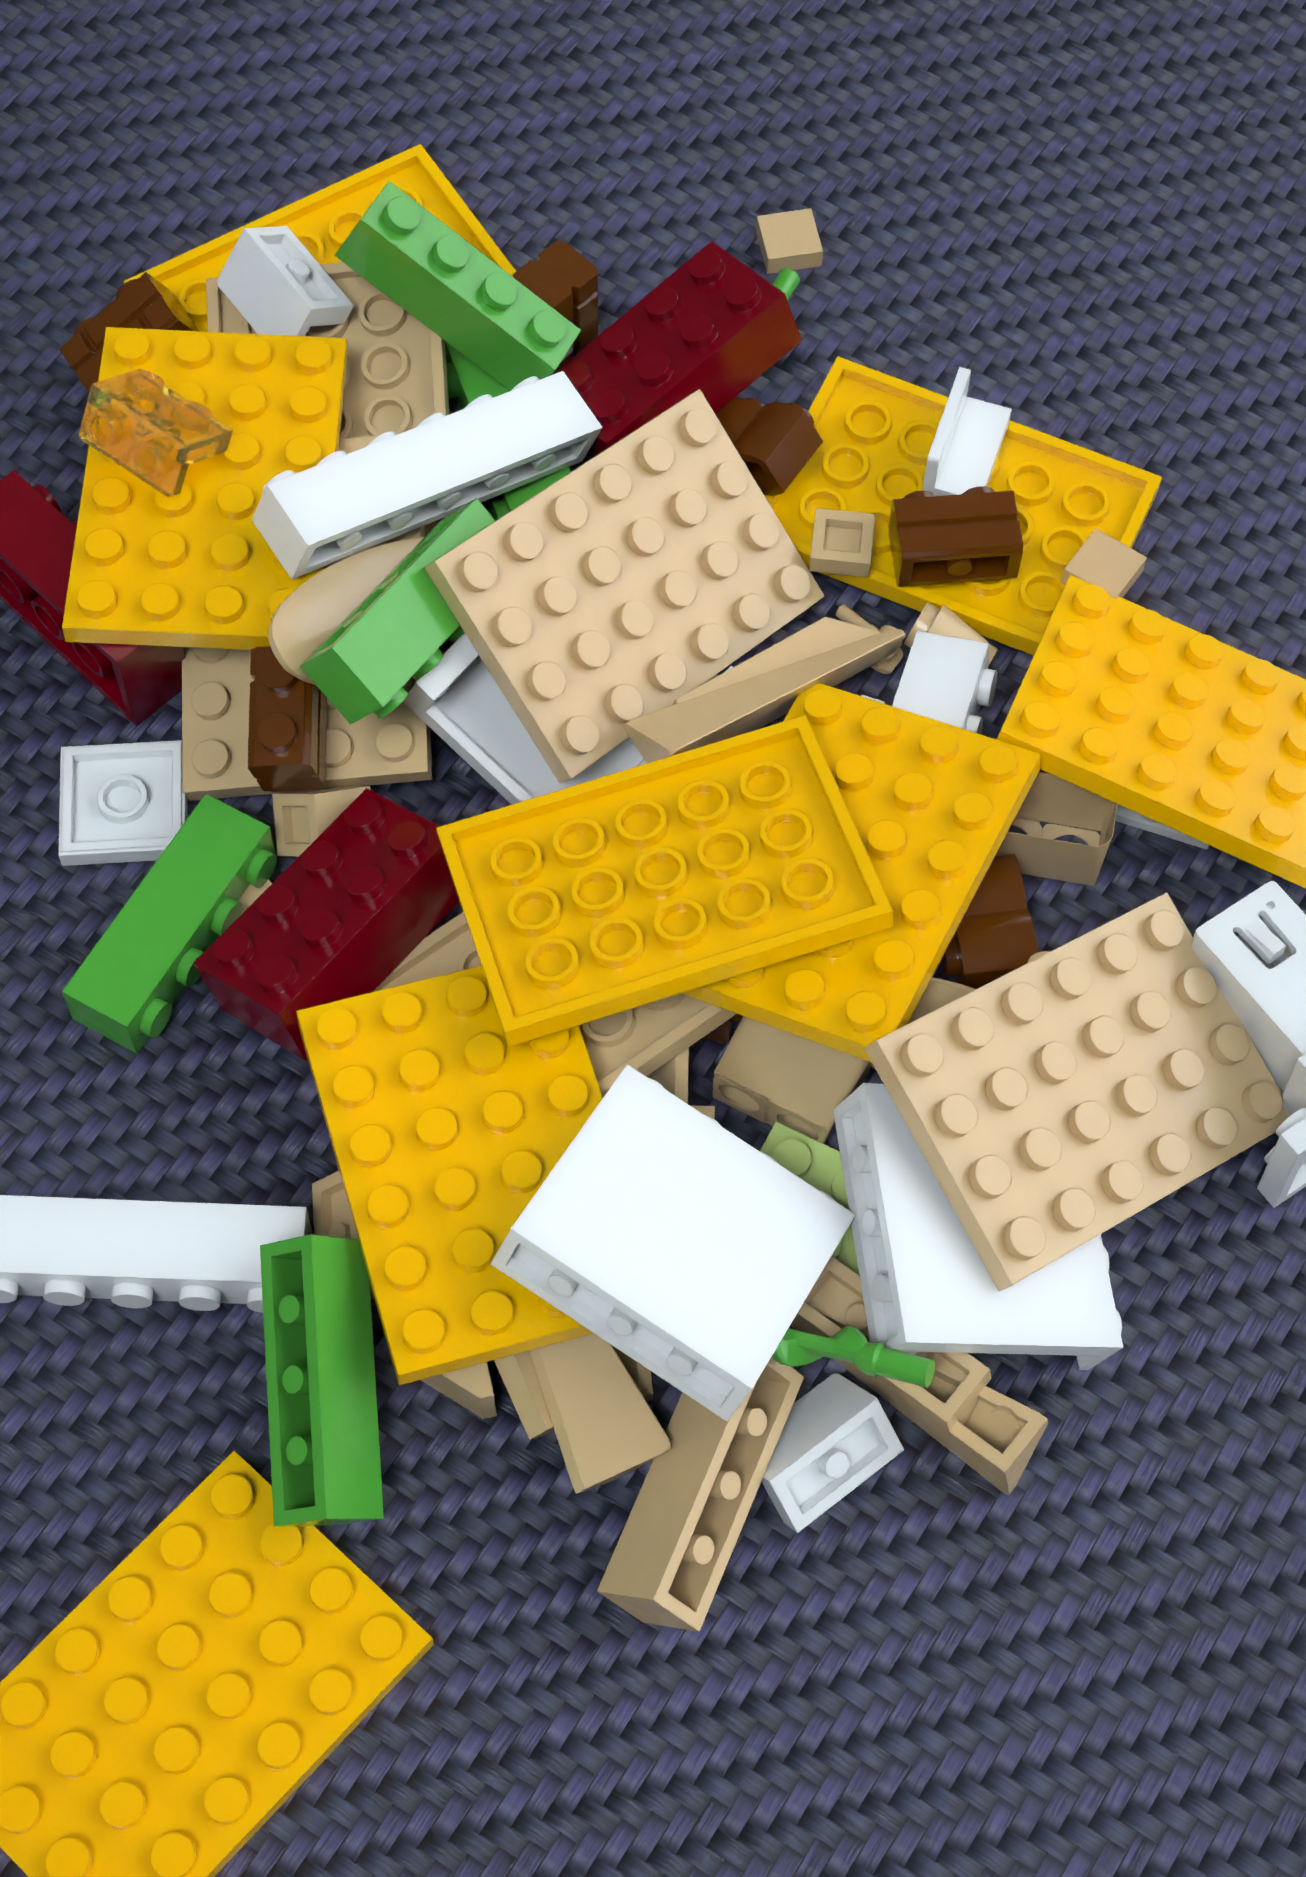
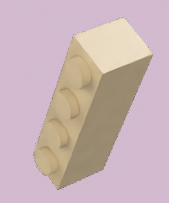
M771 1356L754 1387L728 1421H725L682 1392L665 1431L671 1442V1448L668 1452L653 1460L597 1592L643 1623L700 1632L804 1376L791 1366L780 1365Z

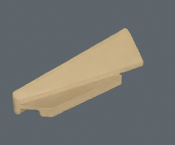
M824 617L675 699L672 706L627 722L624 729L646 763L757 730L788 713L797 696L812 686L821 683L834 687L893 654L906 634L901 629H889L880 632Z
M831 1256L790 1325L798 1331L823 1337L833 1336L845 1326H853L859 1329L865 1335L867 1341L870 1342L860 1276ZM916 1353V1356L935 1361L934 1377L928 1388L878 1376L875 1379L864 1374L853 1363L834 1359L1006 1495H1010L1016 1487L1048 1425V1419L1039 1412L987 1387L986 1385L992 1379L990 1369L968 1353Z
M588 1334L494 1360L529 1440L553 1432L556 1433L576 1494L620 1479L670 1450L671 1442L613 1346L596 1334Z

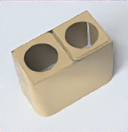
M1039 772L1011 824L1022 829L1027 835L1007 832L995 856L1015 854L1021 874L1094 886L1113 837L1117 803L1050 773ZM1040 821H1042V822H1048V823H1054V824H1046V825L1042 828L1041 825H1040ZM1064 835H1073L1083 839L1088 845L1055 839Z
M743 1016L714 1071L713 1098L763 1123L766 1122L772 1127L777 1121L827 1145L836 1130L833 1110L865 1081L869 1074L871 1062Z

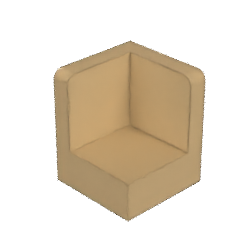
M370 786L326 787L320 790L273 793L277 856L299 857L366 788L371 790Z

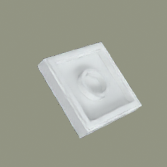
M182 740L61 747L58 856L62 866L157 861L188 818V799L185 793H182Z

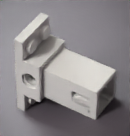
M1270 881L1199 926L1195 931L1191 945L1205 968L1214 977L1216 985L1243 1024L1282 1092L1283 1107L1289 1117L1276 1130L1279 1139L1276 1146L1264 1158L1267 1166L1257 1187L1260 1193L1275 1208L1306 1187V915L1276 882Z

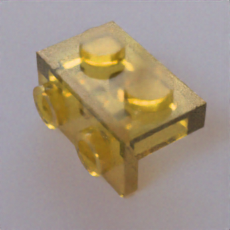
M137 369L92 384L79 437L82 441L170 498L180 494L190 464L227 451L233 429L214 418L211 411L204 405L189 401L167 387L164 380L150 371Z

